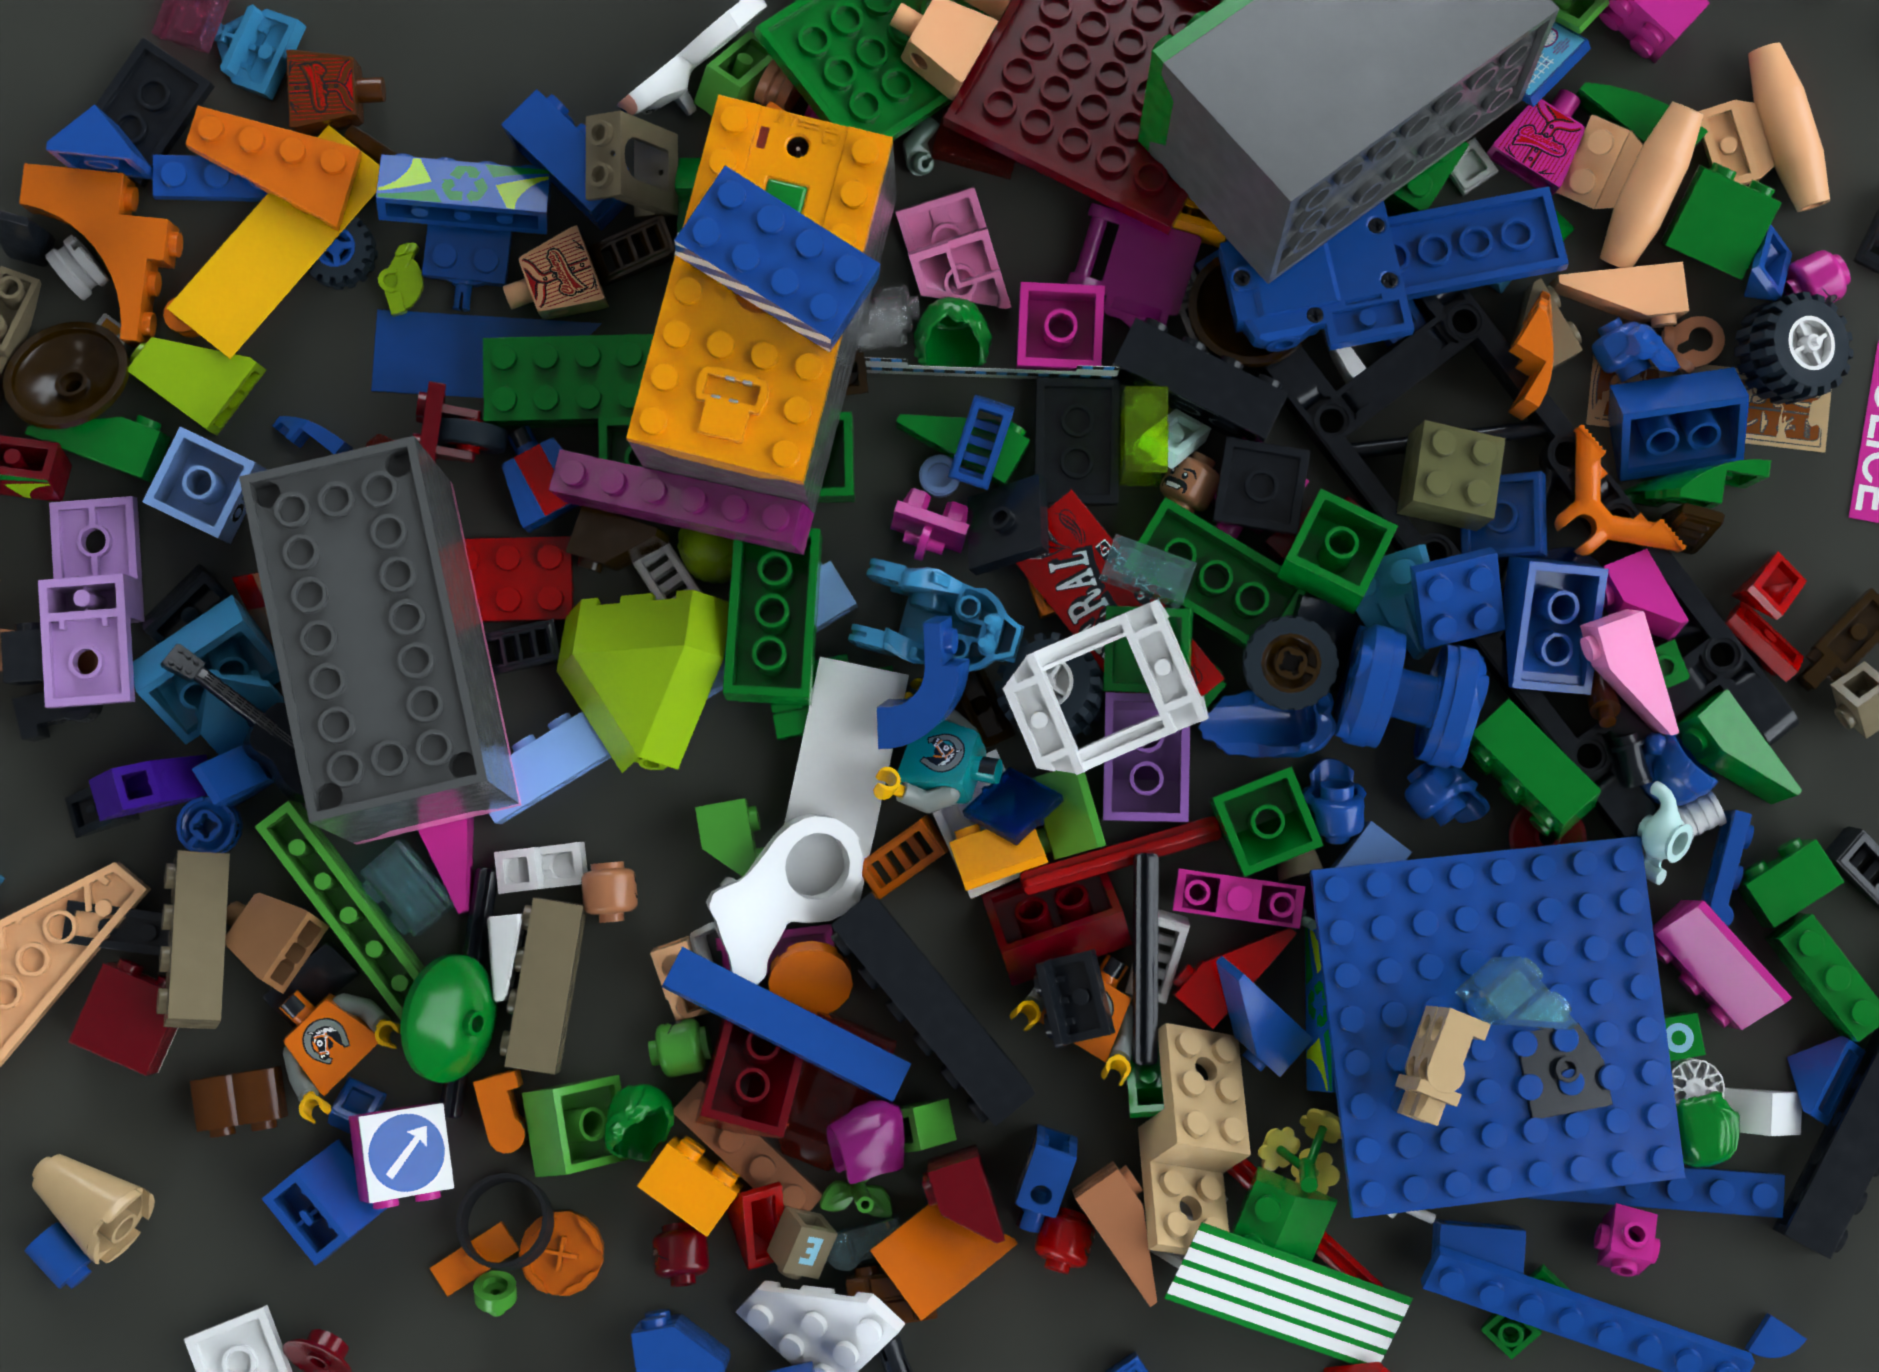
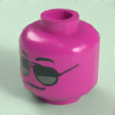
M1826 250L1816 251L1790 264L1784 293L1787 296L1793 293L1810 292L1811 296L1815 294L1824 296L1825 304L1834 303L1844 297L1847 285L1851 282L1849 269L1845 261L1838 254L1832 255Z

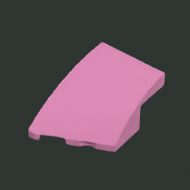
M974 186L895 211L921 296L939 299L945 297L962 298L976 304L995 306L1002 309L1011 308Z

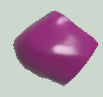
M884 1100L869 1101L853 1108L849 1113L827 1126V1140L835 1171L840 1173L846 1170V1178L850 1184L904 1168L905 1132L903 1114L898 1105Z

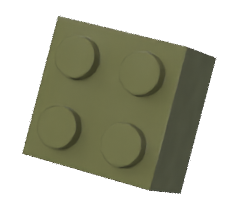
M1424 420L1408 434L1397 514L1472 531H1478L1495 517L1506 438Z

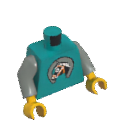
M914 679L910 684L911 687L918 690L923 679ZM906 692L904 698H909L914 695L910 692ZM954 709L940 725L920 739L907 744L898 772L891 767H883L878 771L875 776L876 779L886 782L888 786L877 783L873 793L879 800H886L895 795L900 803L924 813H933L954 806L955 803L966 804L971 801L978 781L998 784L1002 776L1003 763L1001 759L986 757V749L977 728Z

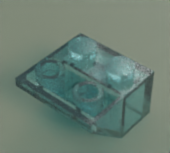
M1521 956L1492 957L1455 990L1478 1019L1491 1025L1553 1030H1572L1577 1025L1569 1014L1572 1009L1568 1002L1555 991L1551 993L1541 981L1543 978L1541 970L1533 961L1526 957L1524 959Z

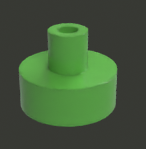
M489 1271L479 1276L474 1282L473 1291L476 1306L492 1316L503 1315L517 1301L516 1280L508 1272Z

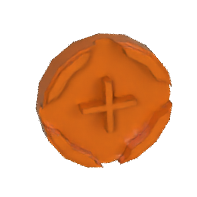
M817 941L795 943L787 947V952L781 954L780 957L778 954L772 960L768 972L769 991L809 1012L815 1013L817 1016H825L839 1009L849 998L853 987L850 962L846 956L844 958L838 953L837 948L828 943Z
M554 1210V1228L548 1246L534 1262L523 1267L522 1270L525 1278L537 1290L546 1294L570 1296L584 1290L598 1276L604 1262V1241L598 1227L586 1216L572 1210ZM542 1216L537 1218L525 1231L520 1245L519 1257L524 1255L537 1240L542 1226Z

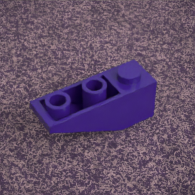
M207 755L150 760L111 768L88 780L100 821L190 802L192 799L203 796L209 797L192 771V768L208 760Z

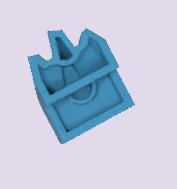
M1425 544L1383 556L1362 601L1356 609L1358 616L1366 627L1379 624L1405 633L1406 649L1413 659L1416 660L1423 657L1429 649L1424 650L1418 640L1410 566L1430 562Z

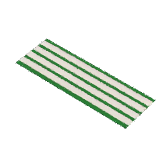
M1201 1222L1164 1297L1166 1300L1351 1364L1381 1363L1413 1300L1412 1297L1203 1222Z

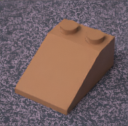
M1111 1161L1071 1190L1089 1220L1148 1305L1152 1307L1157 1303L1150 1250H1148L1144 1209L1137 1196L1143 1189L1127 1165L1118 1169L1114 1161Z

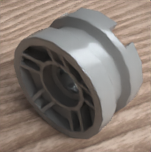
M71 234L63 241V247L59 250L53 248L45 254V257L66 285L84 301L92 295V289L95 286H104L110 281V277L91 252Z

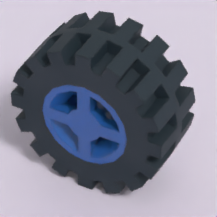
M355 216L307 272L315 280L328 288L330 286L336 290H343V287L346 286L349 289L357 287L356 282L360 280L365 282L368 279L367 273L369 271L373 272L376 267L374 264V259H378L376 240L369 228ZM348 249V251H345V253L341 256L342 259H340V255L343 253V251Z

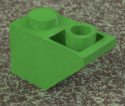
M743 798L695 807L702 849L743 877L764 849V847L756 848L754 831L761 830L757 806L749 807L748 799Z

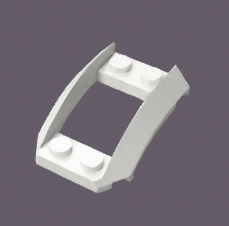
M1158 599L1026 655L1016 672L1010 677L1003 691L1036 768L1049 771L1058 770L1078 775L1113 758L1209 718L1204 696H1201L1168 620L1170 616ZM1126 636L1159 714L1078 749L1045 671Z

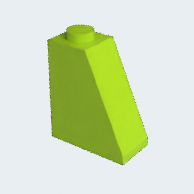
M151 337L147 343H141L134 350L130 357L131 364L128 367L129 373L216 436L266 372L263 366L250 357L234 354L229 359L217 350Z

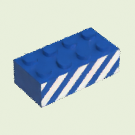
M727 166L723 167L674 240L676 256L829 353L879 279L880 263Z

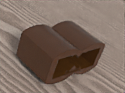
M281 1066L190 1081L197 1132L209 1130L210 1138L236 1134L235 1126L251 1124L252 1131L278 1127L277 1119L288 1116Z

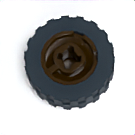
M1286 615L1275 617L1261 624L1249 637L1243 652L1242 667L1250 689L1263 702L1282 710H1300L1318 703V700L1328 694L1330 687L1337 678L1336 673L1337 668H1339V659L1337 658L1335 643H1333L1327 631L1319 626V624L1304 617Z

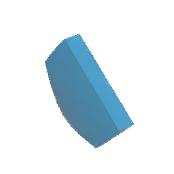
M252 4L247 7L244 15L225 25L218 22L208 28L211 38L216 41L222 59L221 71L229 76L232 83L237 87L273 101L287 70L286 50L297 49L307 26L298 19L269 9L261 11Z
M208 669L264 713L276 703H285L284 697L268 680H262L258 670H250L245 675H221L219 669ZM206 689L203 690L200 705L196 706L194 711L199 722L197 728L202 737L219 755L243 745L244 739L251 728L246 720Z

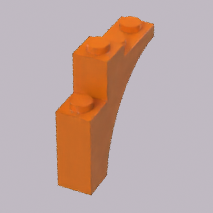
M24 163L19 204L32 214L50 217L73 227L94 246L108 268L117 291L121 318L120 340L131 347H138L143 342L147 343L150 337L155 336L157 329V317L153 313L154 298L160 295L162 288V276L158 272V268L175 269L176 257L180 258L182 255L183 235L179 233V228L169 219L133 216L132 212H136L139 204V191L135 187V183L124 173Z

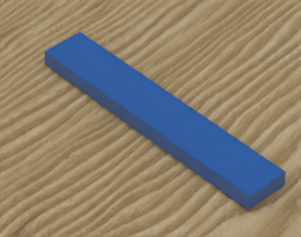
M684 947L681 948L662 985V988L890 1103L894 1102L911 1066V1063Z

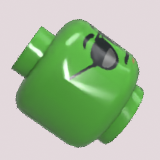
M694 1018L659 1025L656 1029L655 1040L648 1042L652 1065H660L667 1077L701 1072L706 1068L707 1060L712 1059L713 1055L708 1027H701Z

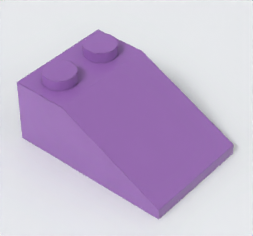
M1105 692L1104 737L1159 714L1151 694ZM1190 726L1104 762L1102 821L1189 822Z

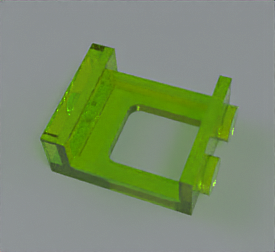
M1125 386L1120 399L1119 486H1160L1161 473H1168V387Z

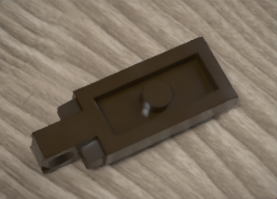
M1873 588L1866 590L1810 648L1811 651L1805 657L1811 664L1796 678V681L1807 692L1811 688L1816 689L1825 678L1833 683L1847 674L1879 642V594Z

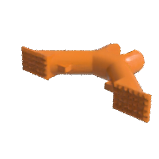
M1580 425L1573 431L1576 433L1575 501L1558 514L1554 522L1557 532L1574 518L1581 517L1590 523V537L1577 547L1574 552L1577 555L1587 556L1607 540L1671 550L1676 553L1686 549V545L1682 544L1679 536H1675L1672 528H1668L1665 519L1651 522L1642 513H1639L1635 518L1615 516L1610 513L1600 501L1601 479L1608 474L1601 466V457L1606 454V450H1602V446H1599V442L1595 441L1592 433H1588L1585 425Z

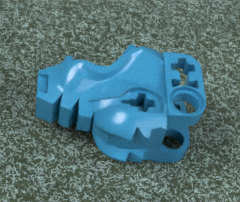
M870 559V568L867 569L866 573L868 578L878 584L891 587L890 592L908 596L898 633L887 627L885 631L859 624H852V634H849L848 641L851 644L888 656L896 655L914 664H925L923 623L934 616H952V628H956L958 632V649L956 654H953V658L970 659L969 672L981 670L994 661L1015 663L1024 626L1018 624L1007 614L1000 599L988 589L974 588L964 584L939 569L930 567L907 568L904 565L881 559Z

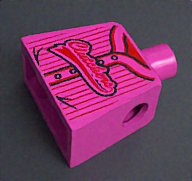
M1560 89L1551 104L1541 99L1534 107L1528 105L1497 138L1486 154L1493 162L1534 188L1549 186L1553 196L1564 182L1585 131V127L1581 123L1571 118L1579 107L1581 100L1574 93Z

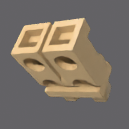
M1426 1006L1406 1061V1075L1399 1074L1395 1084L1396 1087L1405 1090L1397 1113L1423 1123L1426 1122L1438 1126L1445 1105L1457 1107L1462 1094L1455 1092V1090L1460 1088L1464 1082L1465 1069L1463 1063L1472 1039L1485 1041L1491 1024L1452 1008Z

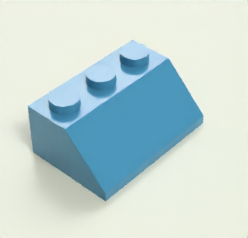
M230 595L133 661L134 687L136 692L185 745L201 735L197 728L199 722L194 711L195 707L200 705L204 688L194 680L188 682L161 667V662L176 644H181L204 661L206 669H219L221 675H245L250 670H258L262 680H268L272 685L280 681L273 646L252 616L233 595Z

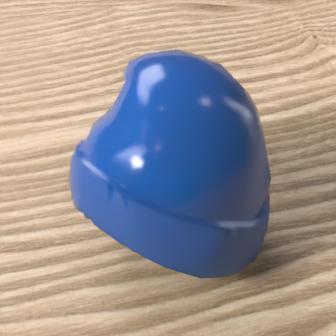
M1651 732L1646 736L1644 748L1642 749L1653 781L1640 787L1652 802L1661 804L1659 799L1650 793V788L1655 781L1665 784L1672 791L1677 806H1684L1695 801L1698 797L1708 794L1717 785L1718 780L1685 748L1677 734L1663 736L1658 732Z

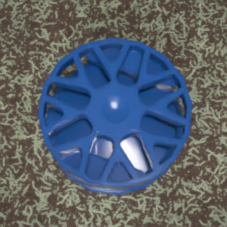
M203 796L192 799L183 806L177 816L176 831L178 838L189 851L227 853L236 846L242 835L243 822L237 808L214 805L209 797Z

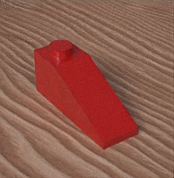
M1285 927L1200 961L1194 968L1187 964L1172 981L1177 988L1171 994L1208 1027L1214 1029L1228 1013L1216 961L1222 955L1254 983L1297 933L1293 929Z

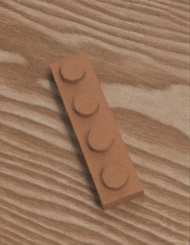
M701 1079L674 1108V1115L727 1165L739 1173L740 1177L753 1189L779 1181L782 1185L784 1209L786 1206L811 1211L821 1200L823 1193L763 1136L733 1133L695 1122L705 1082Z

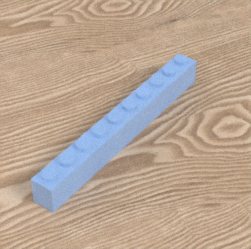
M831 560L825 564L821 563L817 632L858 608L856 601ZM726 647L724 659L708 698L723 690ZM583 712L571 717L570 713H565L547 725L550 729L549 732L537 739L533 734L529 735L511 747L514 753L510 756L521 805L489 813L495 824L505 823L611 758V755Z

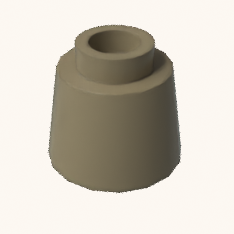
M1315 849L1276 864L1278 883L1306 879L1310 877V870L1324 869Z

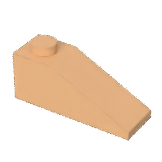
M1683 262L1561 274L1549 283L1558 295L1629 321L1639 323L1651 322L1652 328L1676 325L1677 319L1689 312Z

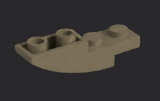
M3 266L0 267V404L5 395L3 390L5 369L13 354L27 339L42 284L40 279Z

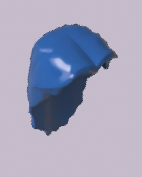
M1245 690L1237 695L1222 696L1218 703L1213 705V709L1208 712L1209 718L1202 721L1198 725V729L1202 731V738L1204 740L1213 741L1216 743L1217 748L1222 749L1229 756L1240 755L1249 758L1303 757L1324 748L1335 734L1336 723L1331 715L1334 701L1332 694L1328 692L1325 697L1323 696L1318 700V703L1312 706H1307L1300 710H1282L1263 702L1252 690Z

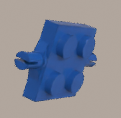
M428 224L422 276L423 278L445 280L454 285L455 295L452 309L461 311L462 303L463 312H470L472 288L484 285L499 287L507 285L513 232Z

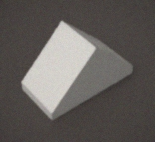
M1725 1087L1724 1099L1740 1115V1133L1765 1136L1801 1135L1802 1105L1798 1092Z

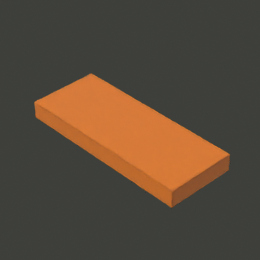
M503 1221L471 1241L475 1251L484 1260L492 1263H500L520 1250ZM461 1247L429 1269L448 1297L491 1268L474 1261Z

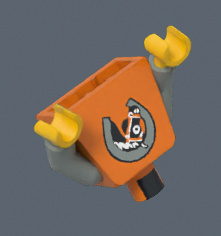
M1107 954L1099 967L1115 1033L1075 1042L1074 1044L1106 1062L1101 1071L1102 1079H1106L1110 1069L1118 1071L1121 1075L1119 1086H1122L1131 1072L1129 1062L1132 1056L1133 1006L1130 1005L1131 998L1116 989L1128 966ZM1035 986L1025 1000L1009 1015L1011 1020L1019 1012L1028 1017V1025L1023 1029L1024 1031L1030 1030L1037 1022L1044 1025V1015L1047 1014L1043 997L1038 996Z
M296 990L279 1007L296 1024L283 1040L286 1045L283 1050V1057L289 1082L300 1101L299 1113L302 1118L312 1124H316L312 1117V1111L315 1106L319 1105L320 1109L327 1115L331 1112V1105L318 1096L319 1092L325 1096L377 1044L392 1049L397 1048L391 1042L390 1034L393 1030L400 1034L401 1024L391 1021L390 1017L369 998L345 993L335 996L329 993L314 1007Z

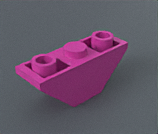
M1178 868L1172 911L1300 929L1305 886Z

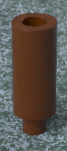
M1594 669L1591 695H1586L1589 712L1592 718L1599 721L1601 727L1609 728L1616 724V716L1621 711L1619 697L1616 691Z

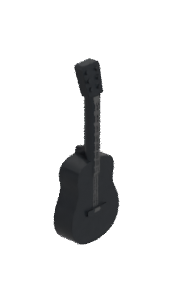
M176 644L161 662V667L188 682L194 680L244 718L248 726L251 727L243 742L245 753L268 770L274 783L285 796L296 802L305 803L285 703H276L264 713L206 669L204 661L181 644Z

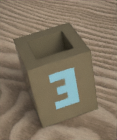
M785 1206L766 1252L778 1266L777 1270L782 1275L796 1280L800 1279L801 1276L819 1279L838 1233L822 1214Z

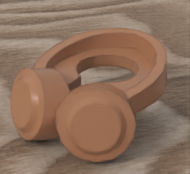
M1705 316L1690 317L1675 327L1664 326L1661 336L1663 342L1673 352L1681 367L1678 371L1683 374H1690L1694 369L1703 367L1715 360L1725 345V335L1721 326L1712 318ZM1701 328L1710 333L1712 344L1708 350L1697 351L1692 349L1684 354L1677 351L1678 345L1688 341L1689 335L1694 329Z

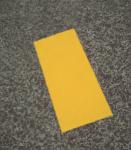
M329 125L317 137L357 148ZM362 152V158L339 232L327 226L324 221L309 213L307 215L294 208L291 203L272 193H268L170 303L167 309L231 359L375 195L380 165Z

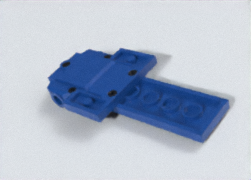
M1549 186L1391 217L1387 216L1385 204L1382 201L1269 284L1266 283L1228 240L1227 242L1220 243L1218 253L1235 332H1243L1253 347L1266 349L1269 352H1279L1294 348L1304 339L1315 335L1321 329L1325 331L1329 351L1413 335L1415 328L1408 300L1563 271L1569 265Z

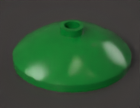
M459 954L444 955L430 962L412 983L402 1010L400 1034L407 1062L420 1077L438 1083L456 1081L468 1074L486 1053L496 1027L497 1002L493 1000L492 980L482 964L469 956Z

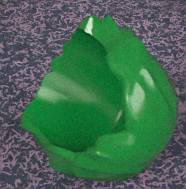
M954 297L941 298L928 305L914 333V357L918 358V363L922 366L979 367L984 365L989 355L988 349L992 345V335L978 307L967 299Z
M636 1084L634 1086L628 1085L614 1095L608 1107L604 1136L605 1146L611 1154L621 1159L628 1158L640 1162H649L651 1160L653 1152L659 1144L666 1141L670 1129L674 1125V1107L666 1093L649 1084Z
M1714 1091L1707 1095L1690 1097L1688 1100L1681 1099L1676 1104L1684 1164L1691 1167H1711L1730 1159L1736 1152L1739 1142L1740 1115L1723 1099L1722 1092Z

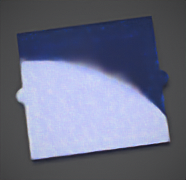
M1009 767L1002 773L998 784L984 786L982 793L962 812L964 817L1018 845L1033 829L1044 825V819L1064 799L1062 794Z

